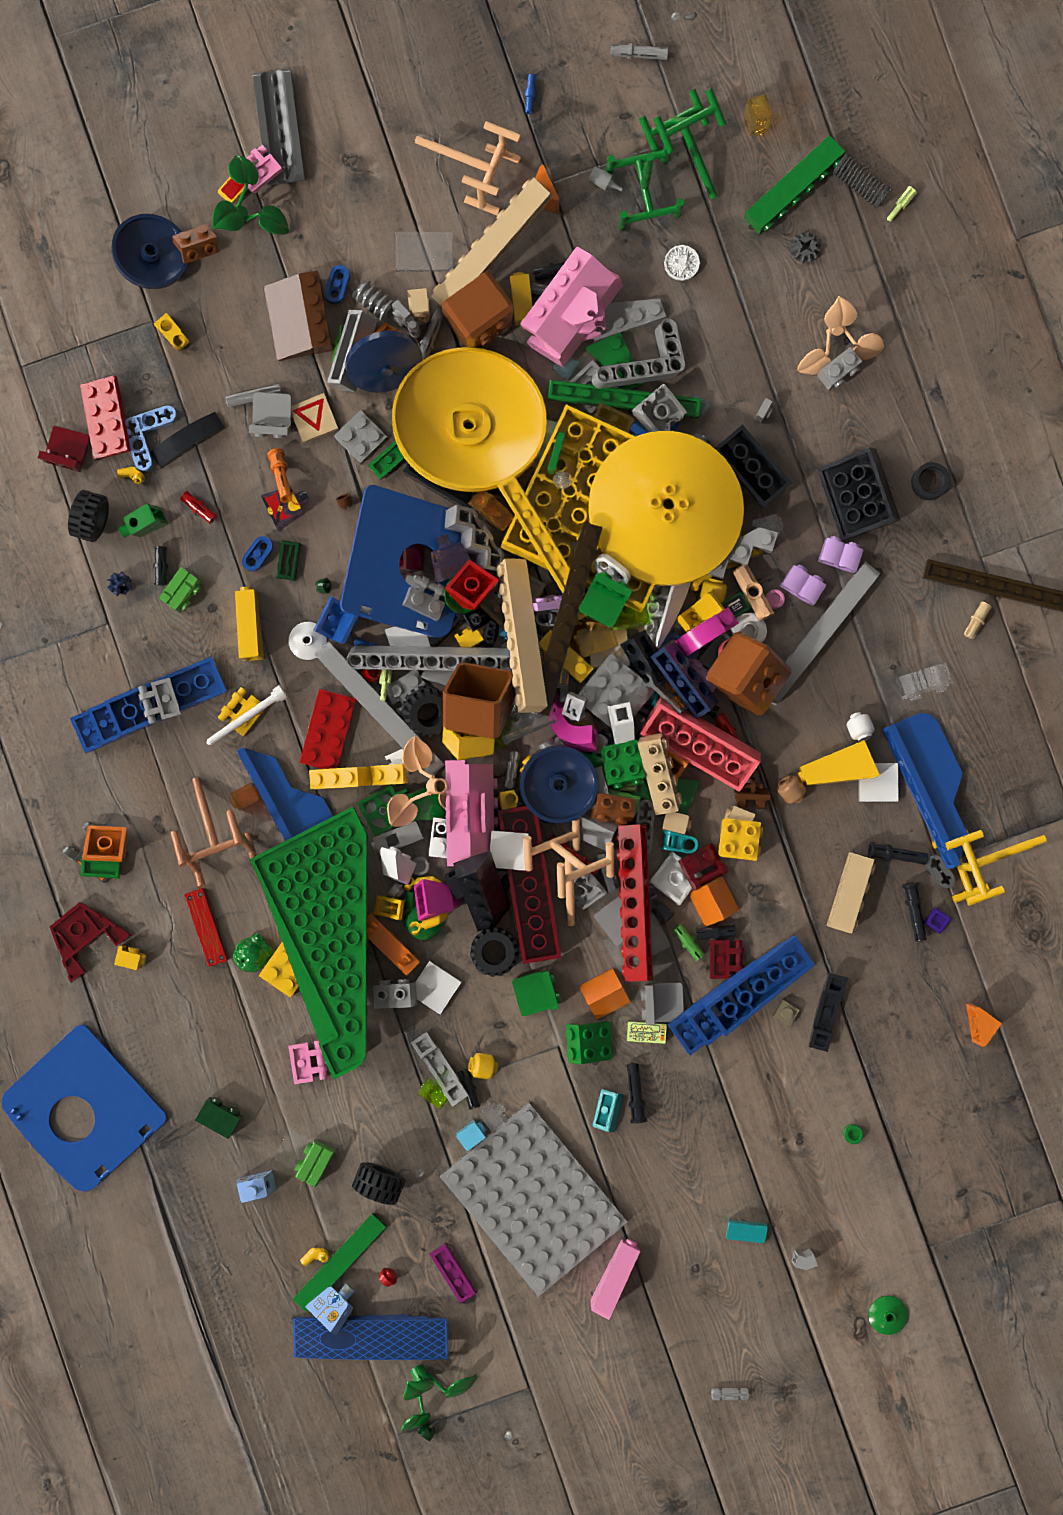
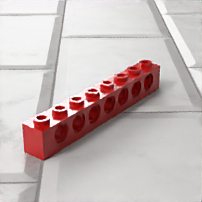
M620 825L616 831V838L619 841L617 858L620 861L618 878L621 880L619 898L622 901L620 917L623 923L620 930L621 937L623 938L621 954L624 957L622 974L625 977V981L653 980L646 825ZM631 839L634 841V848L632 850L628 846V842ZM631 859L635 861V867L633 869H631L629 866V861ZM632 878H634L636 881L635 888H632L630 886V880ZM633 897L637 901V905L635 908L631 905V899ZM633 917H635L638 920V925L636 927L632 925ZM634 936L639 940L637 947L632 942ZM635 956H637L640 960L638 966H636L633 962Z

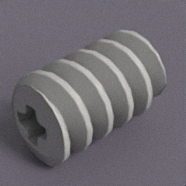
M367 280L356 288L352 298H356L358 303L362 302L364 308L368 307V311L370 313L374 312L373 315L377 318L380 317L379 320L383 322L392 313L394 301L386 302L388 295L380 297L382 290L374 292L376 285L369 287L371 281Z

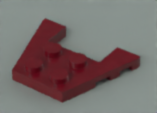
M79 902L49 926L57 949H59L63 959L62 963L67 970L70 983L86 972L74 955L101 933L105 932L115 946H119L131 936L129 932L83 902Z

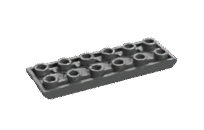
M291 68L253 73L261 143L267 150L263 157L265 158L268 154H271L283 169L267 185L305 181Z

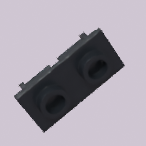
M480 606L476 610L463 615L472 632L486 625L488 619H491Z

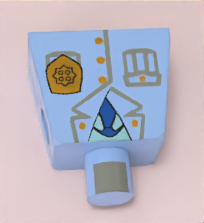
M273 1170L237 1179L241 1203L267 1197L277 1190Z
M347 1284L339 1292L330 1286L307 1304L306 1308L331 1333L337 1335L354 1308L347 1301L354 1291Z

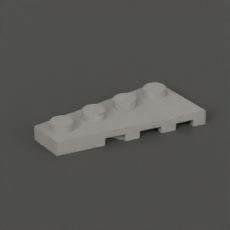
M648 299L610 303L605 310L606 330H603L600 326L597 327L596 331L601 332L602 335L593 338V341L595 343L619 332L622 334L665 319L666 314L661 300Z

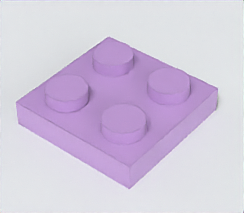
M546 595L544 598L532 597L534 611L558 609L562 595Z

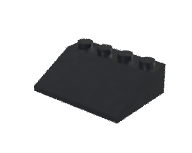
M867 448L817 469L840 538L842 539L841 541L901 521L876 448Z

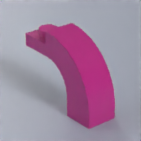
M728 607L704 621L675 642L684 655L688 657L739 623Z
M556 694V702L553 703L554 712H550L548 719L552 730L564 745L581 752L597 751V732L592 725L573 726L569 724L568 717L562 714L565 703L559 702V694Z

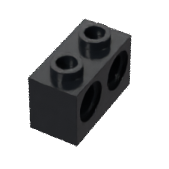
M646 630L633 635L620 644L640 677L658 668L651 658L657 651V648Z

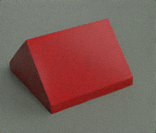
M468 560L445 587V590L463 608L476 610L498 584L499 579L471 560Z

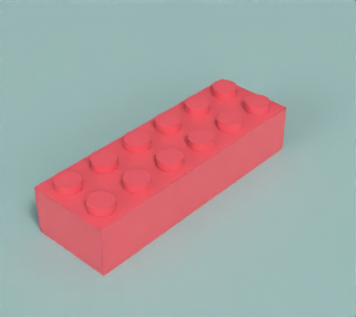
M660 697L642 724L641 735L648 736L663 733L664 739L667 738L668 751L739 792L760 763L761 753L701 717L696 719L689 710L679 714L662 697Z

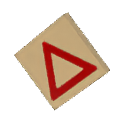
M324 393L291 406V414L303 443L339 430Z

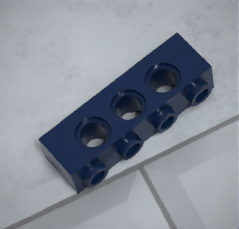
M673 639L660 647L651 656L652 660L696 719L709 712L719 702Z

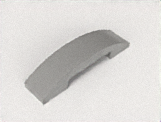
M425 1032L411 1042L442 1088V1092L452 1107L469 1096L452 1066L428 1032Z

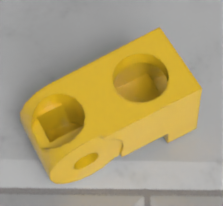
M167 313L154 323L157 329L178 352L190 343Z

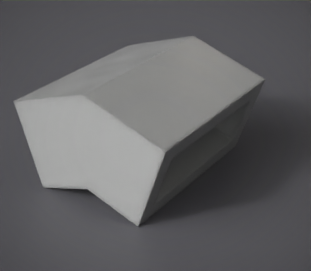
M810 1249L805 1251L794 1250L792 1263L795 1267L809 1270L818 1266Z

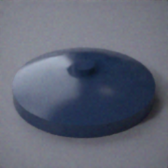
M139 214L126 219L116 229L111 244L112 259L117 270L126 280L142 288L162 289L171 286L183 276L188 263L184 264L182 261L181 252L175 246L172 239L173 235L179 234L182 231L170 220L155 214Z
M388 330L370 334L359 340L348 352L345 367L349 380L356 387L368 392L381 393L398 389L404 377L423 358L419 344L413 337L400 331Z
M563 745L549 746L536 752L525 764L520 777V791L524 803L534 815L548 822L566 823L581 817L592 806L598 791V777L591 761L579 750Z

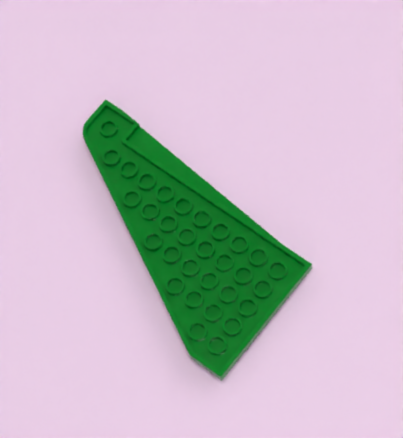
M353 806L249 859L262 885L316 1032L323 1057L333 1079L360 1067L367 1055L368 834Z

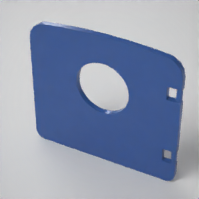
M367 486L362 498L340 601L341 610L351 615L364 617L436 638L445 636L451 630L456 612L447 606L442 595H440L439 600L445 602L438 621L403 606L407 591L412 586L402 577L399 562L403 551L413 544H423L438 552L442 560L440 563L443 569L461 565L462 568L465 565L469 553L460 551L461 533L445 529L446 510L450 508L380 486ZM444 536L446 543L439 545L437 538ZM450 579L439 582V584L445 588ZM425 589L424 593L432 596L433 591ZM361 605L371 608L370 614L360 612ZM417 621L426 623L425 630L416 627Z
M86 1025L76 1026L15 1082L2 1097L3 1110L26 1140L70 1185L83 1192L95 1188L167 1120L166 1112ZM68 1096H76L86 1100L91 1105L95 1114V1124L91 1133L85 1139L76 1142L61 1139L53 1131L50 1123L52 1108L60 1099ZM147 1124L151 1129L143 1135L139 1130ZM101 1165H104L107 1170L99 1176L95 1171Z

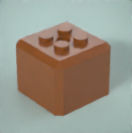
M489 271L482 273L441 304L445 321L464 347H484L494 337L506 332L508 327L513 324V303Z
M736 632L708 671L706 680L730 701L759 716L767 711L791 675V667L769 646L741 632Z
M464 662L457 664L443 690V726L446 730L490 739L499 737L513 709V673L508 670Z

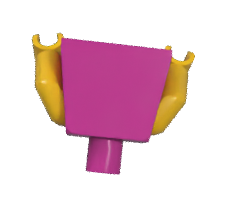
M434 876L417 877L416 880L411 877L409 881L411 884L404 885L406 891L414 889L418 920L422 921L420 924L418 922L410 924V928L413 926L418 927V930L413 931L412 935H418L423 928L426 930L441 924L453 912L454 907L457 908L460 905V899L457 900L455 896H452L449 886L443 884Z

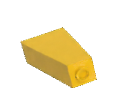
M241 587L240 591H235L239 658L245 662L264 660L257 591L251 587Z
M865 740L799 767L800 772L797 773L802 783L805 782L806 786L874 779L880 776Z

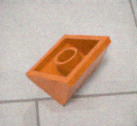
M541 165L535 179L554 196L543 209L556 214L559 212V197L544 165Z
M88 825L82 860L122 862L126 857L127 827Z
M719 876L701 885L700 889L696 891L691 890L689 893L705 927L722 921L739 910L723 876Z
M613 968L579 985L596 1020L630 1003Z
M967 1003L972 1042L982 1047L986 1046L1002 1023L980 1007Z

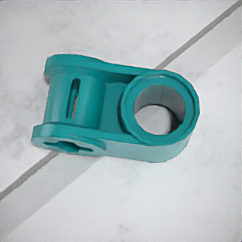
M663 830L665 835L660 849L684 853H693L697 850L698 842L694 837ZM687 839H691L695 843L692 850H686L684 847V842Z

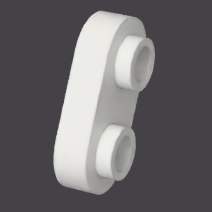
M601 554L594 561V568L598 573H607L612 577L611 580L617 583L619 581L626 584L629 582L630 572L611 556Z

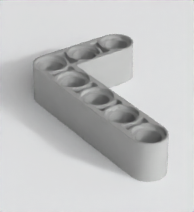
M665 319L655 329L660 358L600 367L592 376L593 385L598 389L676 377L685 368V360L676 322L672 319ZM663 327H666L669 333L665 332ZM667 345L672 347L673 352L667 348ZM671 364H674L677 367V370H674ZM653 366L659 369V373L654 370ZM635 369L640 370L642 375H638ZM617 372H621L624 378L619 377ZM599 374L604 375L606 381L601 380Z

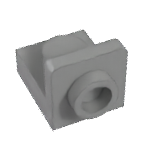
M569 692L562 714L572 721L579 722L587 714L584 710L588 699Z

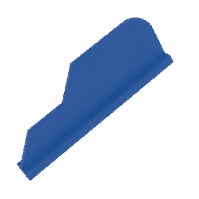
M919 713L886 727L882 732L947 869H951L961 865L960 859L963 853V846L948 850L945 843L968 835L953 804L963 773L938 721L929 714Z
M244 747L237 750V754L284 841L333 817L323 797L291 788L275 757L245 749Z

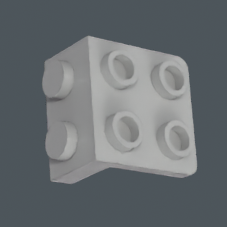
M255 392L253 394V423L249 425V433H254L255 437H266V434H274V438H285V435L290 434L291 395Z
M679 982L644 984V989H641V1001H645V1008H642V1020H645L647 1025H655V1022H671L683 1013L682 984Z

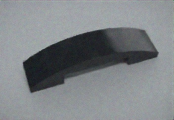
M213 412L168 437L155 447L151 454L162 469L175 461L177 456L208 437L210 439L226 428L217 414Z
M828 973L813 1021L809 1041L810 1048L828 1052L833 1035L832 1029L848 977Z

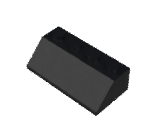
M743 424L715 447L730 464L739 481L762 508L792 484L790 479Z
M491 851L453 863L459 885L477 931L496 926L509 910L510 904Z

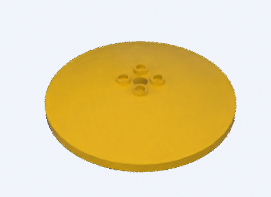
M470 347L453 348L425 358L404 377L393 401L392 427L400 452L410 466L420 475L437 485L452 490L464 492L486 491L498 488L497 485L513 475L516 478L519 477L536 459L546 432L545 404L533 379L511 359L486 349ZM467 422H470L474 425V427L472 429H466L463 425Z
M655 431L627 440L607 456L598 469L591 486L588 515L590 524L602 527L598 546L603 554L611 556L630 572V577L648 584L674 586L693 582L704 577L726 559L741 532L744 502L735 472L715 448L689 434L675 431ZM670 500L673 502L674 507L668 510L664 508L663 502Z

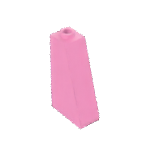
M629 1238L627 1240L621 1239L590 1300L591 1310L608 1320L615 1309L640 1253V1249L637 1246L638 1243Z

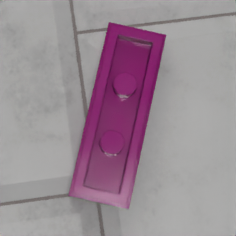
M447 1243L429 1254L460 1304L477 1294L476 1289Z

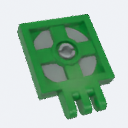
M390 785L357 802L374 837L395 827L391 826L389 822L387 823L386 803L397 794H406L409 791L408 788L395 793Z

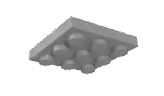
M610 653L579 691L578 695L587 698L585 708L612 729L607 706L630 702L632 716L634 717L655 690L644 686L640 676Z

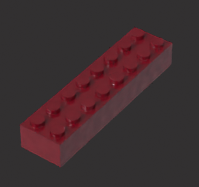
M527 806L498 811L501 831L528 834L531 837L532 847L542 844L538 817ZM544 851L532 856L533 869L531 871L507 869L523 964L561 958Z

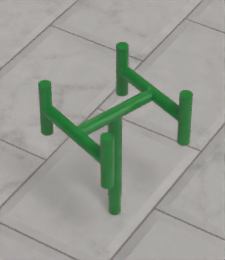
M712 88L705 91L711 105L705 109L702 106L696 89L689 91L694 104L693 107L665 122L662 121L661 116L655 117L653 120L656 126L652 129L645 115L639 118V122L652 152L660 150L654 137L657 134H660L667 153L675 152L670 136L679 131L682 132L709 197L714 199L717 197V193L689 126L698 121H701L702 126L708 125L709 120L707 116L713 113L719 127L725 125L726 121Z
M665 146L660 151L615 160L613 155L608 156L606 172L613 174L615 168L636 164L646 212L628 215L626 211H622L618 225L620 230H625L628 223L674 214L675 218L681 217L684 205L682 198L677 200L676 205L653 209L649 191L653 160L661 159L662 163H668L670 154L667 153Z

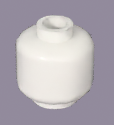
M861 712L852 714L850 716L851 719L846 724L852 739L858 740V742L870 739L875 731L870 716L861 714Z

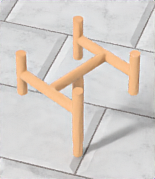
M486 121L484 129L499 136L497 147L487 143L485 151L494 154L490 164L420 136L416 137L415 143L480 170L487 171L483 182L466 175L463 176L462 183L477 188L478 196L477 200L466 195L464 203L494 215L499 214L500 208L486 203L485 196L486 193L497 196L499 188L490 185L501 157L519 164L521 156L507 151L506 138L519 142L521 134Z
M580 818L572 821V832L532 847L530 836L524 837L526 871L533 869V855L550 848L565 858V864H557L558 897H566L568 926L575 925L574 879L605 866L606 876L609 878L614 877V844L612 842L606 843V858L587 866L560 845L572 840L573 850H580Z

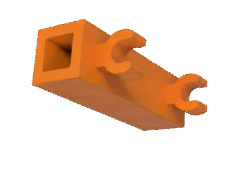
M373 913L367 915V938L407 976L421 960Z

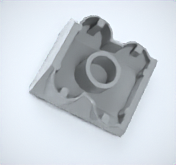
M662 384L632 410L633 416L638 419L647 432L670 431V428L687 414V411L665 384Z
M591 873L574 879L575 906L582 910L607 893Z

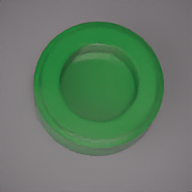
M849 1124L844 1128L843 1136L848 1143L858 1144L863 1139V1131L858 1125Z

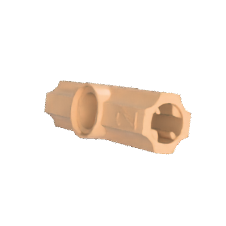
M741 565L733 570L732 573L758 621L766 620L774 615L763 593L762 586L756 581L749 566ZM755 589L758 595L755 597L751 596L748 590Z

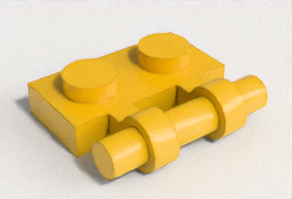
M240 687L237 693H233V698L227 706H223L218 718L224 722L229 716L232 718L231 722H233L261 701L253 695L248 700L244 699L243 696L247 691ZM239 702L243 706L236 714L232 710ZM265 709L236 728L235 731L245 737Z

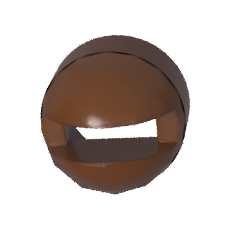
M350 493L336 498L340 508L346 509L347 505L349 508L352 506L353 501Z

